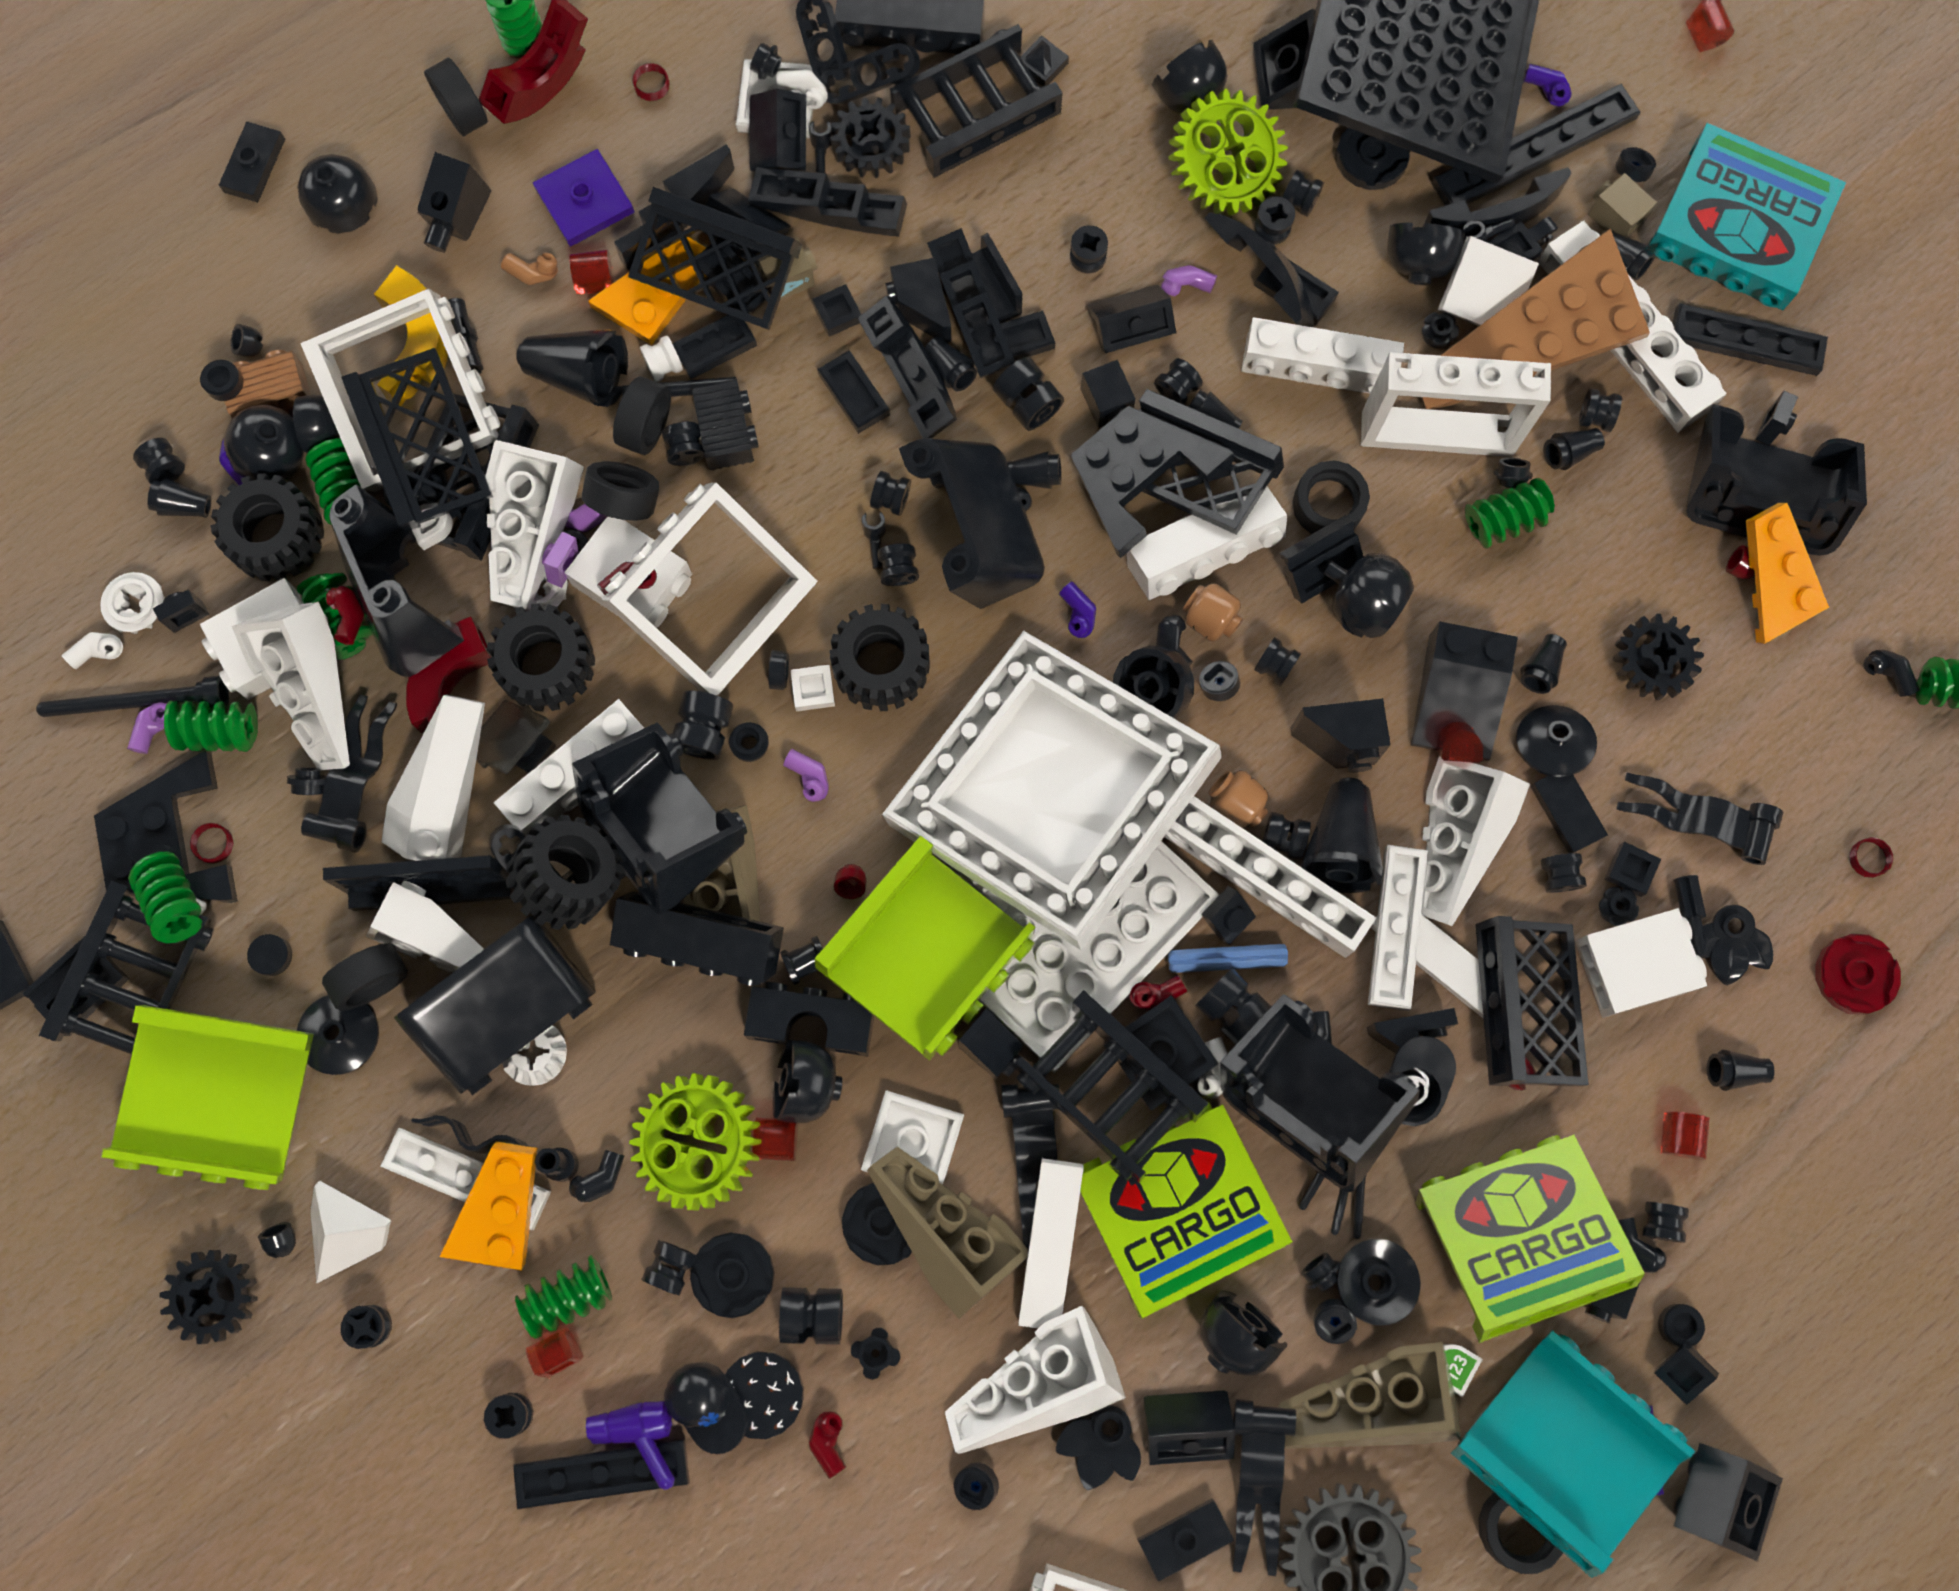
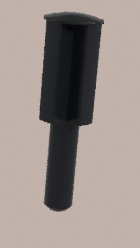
M1697 875L1682 876L1674 879L1681 916L1685 917L1691 926L1695 954L1705 958L1709 953L1701 919L1706 917L1698 880L1699 877Z

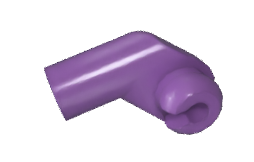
M1191 265L1167 270L1162 276L1164 281L1161 284V288L1171 296H1177L1182 285H1190L1211 293L1217 275Z
M584 503L577 509L571 510L565 526L579 532H587L601 524L607 516L597 513Z
M155 703L138 713L127 749L137 753L148 754L153 735L164 729V711L167 703Z
M791 749L785 758L783 766L801 775L804 788L802 792L808 801H821L826 797L829 790L825 767L820 762Z

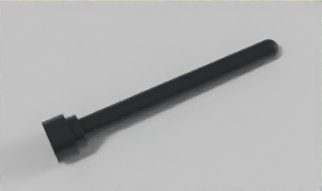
M220 676L204 677L202 681L196 683V686L44 701L37 705L36 712L41 717L149 707L158 702L168 703V701H176L177 704L184 703L185 701L198 703L206 701L209 703L210 708H214L216 702H224L225 706L228 705L229 690Z

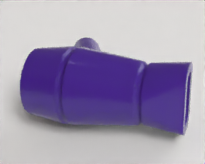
M664 1401L640 1402L610 1411L609 1413L586 1418L587 1438L593 1444H609L611 1442L635 1443L659 1488L668 1490L674 1485V1476L654 1440L668 1437L672 1428V1417L668 1413Z

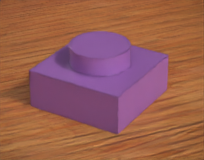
M561 532L555 544L550 543L547 546L542 557L547 582L560 588L563 587L567 580L564 572L579 554L576 537Z

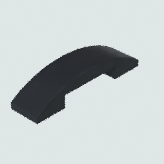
M1569 167L1535 177L1525 196L1471 213L1465 200L1430 210L1423 227H1425L1426 223L1444 225L1460 229L1463 233V227L1468 222L1476 220L1481 221L1485 227L1492 226L1509 218L1515 220V225L1520 221L1524 224L1539 215L1554 202L1572 173Z
M1210 212L1205 219L1226 244L1240 252L1249 245L1284 285L1273 298L1297 325L1313 327V311L1307 291L1298 273L1284 254L1270 241L1244 224L1232 218Z
M886 295L858 317V320L873 348L882 352L911 406L907 410L922 438L932 439L957 420L955 409L946 386L922 342L896 304Z

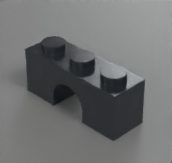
M765 981L762 988L753 986L751 988L744 1036L748 1040L785 1045L787 1040H789L791 1028L797 1020L805 1016H815L822 1019L827 1025L825 1047L828 1051L868 1057L874 1015L847 993H844L843 999L827 997L828 991L818 988L804 987L803 994L788 992L787 985Z

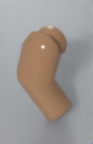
M508 253L502 260L501 268L521 282L533 285L552 280L558 273V261L552 254L543 253L542 256L537 257L536 262L528 264L516 255Z

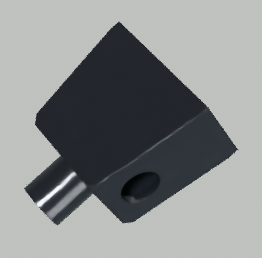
M437 152L433 156L420 198L418 214L430 225L423 243L433 250L445 253L451 236L462 240L470 238L492 190L470 164Z

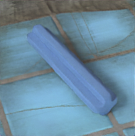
M1285 944L1171 950L1168 954V967L1172 973L1230 970L1231 968L1284 967L1288 964V950Z

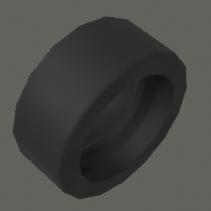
M448 57L424 71L425 78L438 102L462 136H466L488 123L487 116L478 98L452 59Z
M642 376L635 378L630 383L620 401L614 420L613 439L615 444L643 456L652 451L662 434L670 410L671 392L667 386Z
M1336 460L1319 462L1308 468L1299 480L1292 502L1294 515L1300 525L1313 534L1337 520L1320 516L1312 509L1308 499L1309 492L1314 484L1319 481L1330 480L1342 484L1353 496L1352 510L1347 517L1354 521L1355 526H1353V529H1355L1365 515L1370 499L1368 484L1362 474L1351 465Z
M610 461L596 462L587 467L582 500L592 510L611 518L632 521L648 519L654 514L659 492V481L647 471L629 464Z
M390 943L378 944L359 951L336 964L323 976L322 984L337 1010H351L390 992L407 977L408 970L394 945Z
M1493 1492L1483 1503L1478 1518L1479 1536L1486 1551L1499 1564L1520 1574H1538L1551 1568L1563 1553L1547 1538L1544 1545L1531 1555L1519 1556L1511 1553L1503 1546L1498 1536V1521L1502 1512L1509 1505Z

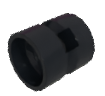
M1024 357L1009 366L998 377L993 385V391L1006 406H1014L1013 415L1026 430L1031 431L1042 426L1057 413L1064 403V397L1052 382H1043L1044 373L1032 358Z
M685 691L683 693L678 711L683 721L676 723L673 734L682 747L683 754L709 760L720 759L725 737L720 731L729 725L733 710V704L730 701L701 691Z
M1231 968L1195 1006L1210 1021L1219 1020L1221 1022L1220 1030L1236 1045L1272 1006L1258 992L1250 994L1247 991L1249 983Z
M783 1287L779 1312L780 1343L804 1344L808 1337H812L816 1344L840 1345L843 1321V1289L818 1288L815 1294H810L807 1288Z

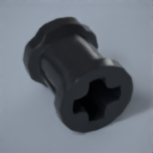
M818 936L812 937L811 943L791 952L787 950L780 952L794 985L800 983V978L818 971L815 968V958L823 949Z

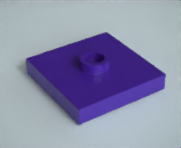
M598 149L532 182L537 194L569 247L635 213L631 202Z

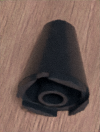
M609 329L528 336L518 346L516 353L517 362L523 373L595 406L609 407L615 404L622 393V386H617L620 374L627 375L628 351L625 340L622 336L615 335L616 331Z
M1352 777L1342 778L1339 782L1331 785L1301 864V868L1340 893L1369 891L1371 883L1376 882L1378 886L1382 883L1383 876L1371 791L1361 780Z

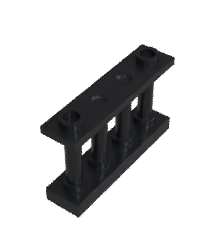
M1019 24L1009 29H1001L986 41L890 88L891 103L896 105V114L909 108L931 143L926 147L927 168L934 178L1061 114L1063 93L1057 83L1053 82L1045 87L1038 86L1018 54L1021 51L1022 29ZM1002 60H1005L1027 95L1014 103L1006 102L986 70ZM971 76L974 77L995 111L982 119L974 118L954 86ZM939 92L942 93L963 127L949 136L942 135L922 102Z
M111 880L38 1036L52 1041H62L64 1035L71 1036L74 1033L132 1054L135 1037L80 1018L81 1013L76 1012L82 996L89 998L90 995H94L135 1010V1006L138 1005L171 1009L197 950L205 951L212 938L214 929L208 927L211 919L200 914L199 918L202 920V928L195 935L186 939L188 942L178 964L116 941L117 936L111 935L118 919L125 921L128 918L144 925H149L145 921L140 906L134 903V898L129 897L132 889ZM110 956L169 978L170 981L161 1001H156L98 979L99 975L93 972L100 957L107 959Z
M1083 990L1072 1002V1011L1076 1013L1073 1017L1075 1022L1033 1066L1023 1057H1020L1015 1062L1016 1070L1020 1073L1016 1079L1033 1095L1040 1091L1113 1159L1109 1166L1122 1179L1127 1182L1132 1177L1139 1184L1144 1179L1146 1172L1138 1163L1179 1118L1184 1120L1188 1116L1196 1122L1206 1111L1209 1103ZM1095 1031L1106 1041L1103 1045L1105 1050L1062 1095L1045 1077L1086 1033L1091 1035ZM1126 1059L1137 1069L1134 1073L1136 1079L1098 1120L1092 1123L1075 1106L1117 1061L1122 1063ZM1155 1088H1158L1169 1098L1165 1102L1167 1107L1130 1148L1124 1152L1106 1135L1148 1089L1153 1091Z

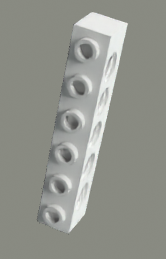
M1582 221L1550 242L1538 263L1549 275L1600 237V235L1596 231L1591 230L1585 221ZM1629 276L1650 333L1647 338L1610 351L1677 433H1679L1707 414L1712 405H1717L1727 393L1722 388L1720 380L1714 374L1709 373L1700 362L1696 351L1690 345L1685 344L1676 333L1672 322L1652 304L1648 293L1642 287H1638ZM1652 349L1660 352L1663 357L1655 355ZM1676 378L1684 381L1686 386L1680 385L1676 381Z
M1193 796L1164 836L1344 958H1347L1356 950L1376 919L1375 916L1195 796Z

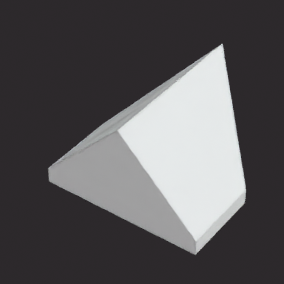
M320 1180L314 1186L310 1210L316 1283L381 1251L387 1243L391 1223L390 1219Z

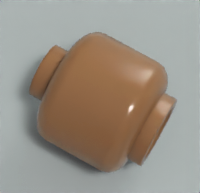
M1211 583L1206 587L1199 585L1183 607V611L1187 613L1185 617L1186 624L1211 642L1219 640L1223 634L1230 638L1243 621V618L1238 616L1241 609L1240 600L1215 583Z
M1239 770L1234 773L1226 771L1216 780L1208 792L1211 796L1210 807L1241 828L1246 827L1248 824L1252 828L1256 827L1268 813V809L1265 808L1268 800L1267 790L1245 771Z

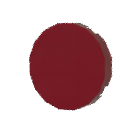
M1850 934L1832 940L1821 950L1815 964V974L1821 994L1833 1007L1847 1014L1866 1015L1881 1010L1896 998L1901 985V968L1897 959L1894 960L1888 950L1890 949L1882 941L1870 935Z

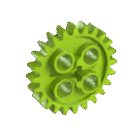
M1228 89L1222 90L1218 94V98L1213 91L1209 92L1204 97V101L1198 98L1191 103L1192 109L1187 108L1180 114L1185 122L1179 121L1173 126V129L1180 135L1170 139L1169 144L1178 148V151L1168 156V160L1179 162V167L1171 173L1172 175H1183L1184 180L1178 186L1179 190L1189 186L1192 191L1189 194L1188 200L1192 201L1198 196L1201 197L1200 209L1202 210L1213 203L1215 214L1223 212L1225 207L1229 216L1238 213L1239 208L1243 213H1246L1252 209V203L1255 206H1259L1265 200L1264 195L1268 197L1275 193L1276 190L1271 183L1276 184L1283 180V176L1276 170L1287 165V161L1279 158V154L1286 151L1288 146L1278 144L1277 139L1283 136L1285 131H1274L1272 126L1279 118L1274 116L1267 119L1265 114L1269 105L1266 104L1257 109L1255 107L1257 96L1255 95L1244 102L1242 90L1233 94L1232 98ZM1216 121H1219L1221 123V127L1216 123ZM1234 121L1242 125L1244 129L1243 137L1235 132L1233 127ZM1200 133H1205L1209 136L1211 148H1206L1201 143ZM1224 150H1230L1232 152V155L1226 156ZM1246 157L1254 161L1256 165L1255 173L1247 168ZM1213 169L1221 172L1223 185L1218 184L1213 179ZM1236 179L1240 181V185L1236 183Z
M696 1073L691 1074L690 1081L687 1077L676 1076L675 1086L671 1083H661L663 1096L654 1093L648 1095L653 1104L651 1108L639 1107L638 1110L645 1117L643 1123H632V1127L641 1133L639 1138L629 1140V1144L639 1146L640 1152L630 1159L633 1162H642L643 1167L636 1173V1177H650L645 1190L648 1192L659 1190L657 1201L669 1202L671 1200V1208L683 1209L686 1204L687 1210L699 1211L700 1205L703 1208L712 1209L715 1208V1198L719 1202L730 1201L728 1189L733 1191L743 1190L738 1180L739 1176L752 1177L753 1173L746 1167L747 1161H759V1157L750 1152L751 1146L762 1143L761 1139L751 1137V1131L758 1128L760 1122L748 1121L747 1117L755 1108L751 1105L740 1106L745 1094L739 1091L731 1093L733 1088L731 1082L722 1081L719 1084V1077L707 1075L704 1080L703 1075ZM683 1107H685L687 1110V1119L682 1126H680L678 1122V1114ZM722 1117L724 1120V1130L717 1137L714 1125L716 1120ZM669 1130L677 1134L693 1136L695 1139L720 1144L727 1147V1152L722 1154L712 1149L698 1148L694 1144L669 1139L664 1136V1131ZM673 1147L676 1159L670 1167L667 1163V1154ZM710 1157L713 1163V1170L706 1177L703 1172V1165Z

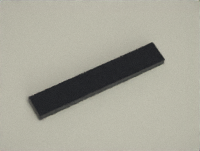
M1619 84L1513 137L1505 176L1498 184L1452 168L1434 177L1432 186L1445 206L1465 200L1468 205L1636 120L1641 111L1624 86Z

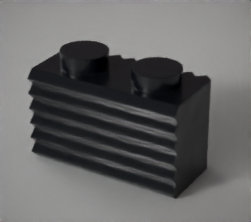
M737 379L693 387V399L704 455L709 470L714 471L717 468L722 469L723 467L729 468L738 464L752 463L754 461L752 449L759 448L755 426H747L745 414L752 413L748 391H740Z

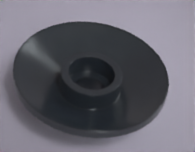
M1548 705L1531 711L1522 719L1516 733V745L1522 759L1534 770L1548 776L1567 777L1581 772L1591 763L1597 749V737L1590 722L1579 712L1564 706ZM1553 732H1560L1566 737H1556Z
M328 995L316 1000L305 1010L297 1027V1031L314 1034L307 1064L313 1069L329 1075L347 1074L360 1068L374 1053L379 1039L378 1021L368 1004L351 1010L340 1011L334 1007ZM337 1025L339 1034L335 1039L330 1040L327 1036V1031L331 1026Z
M1370 1239L1356 1244L1342 1258L1337 1273V1287L1343 1304L1356 1318L1368 1324L1389 1325L1402 1320L1413 1310L1420 1295V1275L1413 1258L1401 1246L1388 1240ZM1373 1274L1378 1276L1381 1282L1380 1288L1377 1291L1372 1290L1368 1284V1279Z

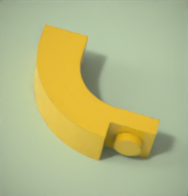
M396 265L374 293V296L381 307L384 308L422 292L426 288L417 278ZM431 313L405 323L407 326V341L395 362L435 348L443 368H445L448 353ZM429 361L416 366L410 380L420 384V381L424 379L431 384L436 374L432 362ZM406 370L401 371V372L396 373V374H398V375H400V376L403 377ZM388 376L382 378L377 386L386 399L392 402L400 381ZM407 385L399 406H402L406 399L412 398L418 389Z

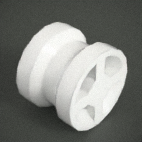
M668 335L661 337L659 342L653 346L645 344L639 347L655 382L663 380L664 375L671 371L674 373L683 371L682 364Z

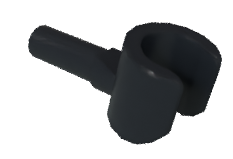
M813 121L809 129L811 144L816 152V173H825L826 149L831 146V124L827 121V130L823 133L815 132V123Z
M1509 218L1487 227L1481 221L1468 222L1463 227L1464 239L1466 240V237L1472 236L1487 242V238L1514 227L1515 220Z
M879 512L880 523L876 526L867 524L866 513L862 516L863 532L869 538L871 545L873 569L882 568V564L878 561L877 552L881 549V538L886 532L885 517L882 512Z

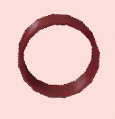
M646 63L634 71L632 77L634 90L643 100L657 101L668 93L670 87L669 78L662 66L655 63ZM646 72H659L666 78L664 86L654 93L642 92L636 86L638 78Z
M215 823L201 825L194 831L190 839V848L194 856L206 863L212 864L226 859L231 853L234 844L229 830ZM220 828L226 835L227 843L225 849L215 858H202L197 850L198 838L207 829Z
M1869 837L1858 841L1852 846L1849 853L1852 868L1864 877L1874 878L1885 874L1891 869L1893 864V852L1890 846L1879 838ZM1871 842L1883 850L1886 864L1880 873H1870L1859 864L1857 851L1862 843Z

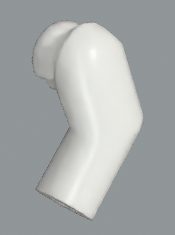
M791 70L777 72L778 89H799L802 94L806 95V105L809 108L820 109L826 102L827 89L812 71Z
M90 632L64 652L62 657L71 667L77 669L91 657L102 659H115L119 657L123 651V644L115 635Z
M1221 1037L1205 1042L1219 1065L1203 1075L1197 1083L1199 1093L1203 1097L1211 1099L1217 1098L1223 1093L1221 1090L1220 1062L1228 1053Z

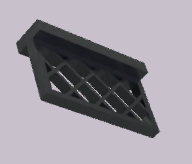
M653 187L648 200L652 205L628 277L770 330L794 258L798 259L803 244L794 238ZM659 216L671 219L678 233L661 243L655 233ZM680 223L690 226L691 228L683 231ZM699 231L706 232L713 247L695 256L687 237ZM715 236L725 239L726 241L718 244ZM651 241H653L654 246L649 248ZM682 241L689 259L671 268L663 249ZM736 243L742 246L748 260L729 269L721 250ZM750 249L760 252L761 254L753 257ZM658 252L666 271L652 278L641 274L645 259ZM716 253L724 272L706 281L698 262ZM770 256L781 260L782 263L778 275L764 282L756 263ZM692 265L701 284L686 291L680 288L674 274ZM751 266L759 285L741 294L733 275ZM669 277L672 285L664 283L662 280ZM727 278L735 297L722 304L715 302L709 287ZM774 285L772 293L770 295L767 288ZM704 290L707 298L696 295V293ZM761 291L768 303L763 319L750 315L744 302L745 299ZM739 303L742 311L731 308V306Z
M435 348L362 374L353 372L341 377L397 523L406 532L421 527L423 522L493 497ZM431 361L436 374L429 388L410 380L416 366ZM406 370L403 377L400 376V375H398V374H396V373H399V372H401V371ZM388 376L400 381L392 402L379 397L372 382ZM439 383L441 385L444 395L436 392ZM407 385L426 393L418 413L399 406ZM433 397L448 403L450 408L444 425L424 417ZM381 404H384L389 407L386 412V415L384 414ZM396 410L415 418L406 439L391 432L389 424ZM453 420L455 421L458 432L453 429H450ZM421 422L441 430L432 450L413 442ZM447 433L461 439L464 449L458 462L438 454ZM395 440L403 443L400 452L398 450ZM410 447L429 455L420 476L406 470L403 463ZM467 457H469L472 468L464 465ZM435 459L455 467L446 487L427 479ZM461 470L476 476L481 491L467 496L453 491ZM409 477L418 480L415 488H413ZM424 484L444 492L437 507L422 512L417 498ZM450 495L458 498L447 503Z
M1146 389L1139 400L1141 407L1139 411L1231 450L1234 455V462L1237 464L1232 465L1231 463L1213 479L1231 476L1235 489L1213 496L1209 483L1200 475L1179 481L1175 467L1186 464L1183 459H1179L1170 467L1174 478L1173 483L1163 486L1151 483L1142 492L1237 535L1271 479H1277L1284 468L1282 447ZM1250 469L1261 474L1256 483L1241 488L1235 475ZM1204 483L1208 495L1207 498L1194 502L1184 498L1182 489ZM1238 498L1240 509L1233 520L1218 514L1217 504Z
M454 394L458 407L471 410L465 396ZM485 402L486 406L491 405L498 417L505 419L501 430L498 431L497 440L530 448L539 424L528 410L513 404L510 408ZM448 403L445 404L437 422L441 425H444L450 412ZM475 417L465 422L468 432L478 427ZM452 422L450 429L458 432L457 426L455 427ZM434 429L426 447L427 449H433L441 430ZM447 433L442 445L453 439L457 441L459 438ZM494 442L475 450L476 453L488 449L490 453L487 463L482 466L485 476ZM460 457L455 458L453 460L458 462ZM467 457L465 466L472 468L469 457ZM447 463L434 467L442 475L445 487L449 482L445 470L452 467V465ZM467 473L457 479L453 491L472 482L475 487L474 493L481 491L476 476ZM449 496L451 501L457 499L454 496ZM489 499L449 513L452 519L458 516L461 524L455 538L447 536L437 544L462 551L468 557L482 561L491 540V528L487 527V514H490Z
M491 855L323 868V880L348 894V908L352 911L380 909L392 883L394 882L401 886L403 881L423 888L426 891L424 897L431 899L437 905L512 899L510 895L513 889L507 888L506 878L509 876V873Z
M1496 916L1475 924L1489 1086L1518 1084L1582 1087L1589 1085L1573 924L1513 920L1510 916ZM1514 931H1519L1530 943V946L1523 954L1515 947ZM1550 933L1560 934L1561 952L1557 957L1544 943V940ZM1536 950L1549 963V967L1542 975L1528 962ZM1520 970L1534 983L1526 995L1519 988L1518 972ZM1555 971L1564 980L1565 991L1561 996L1547 983ZM1540 990L1553 1004L1545 1016L1532 1002ZM1524 1010L1538 1023L1530 1035L1522 1028L1521 1014ZM1559 1011L1568 1020L1569 1031L1565 1036L1551 1023ZM1544 1031L1557 1044L1549 1057L1536 1043ZM1528 1051L1542 1064L1535 1075H1527L1525 1054ZM1563 1052L1572 1061L1573 1076H1566L1555 1064Z

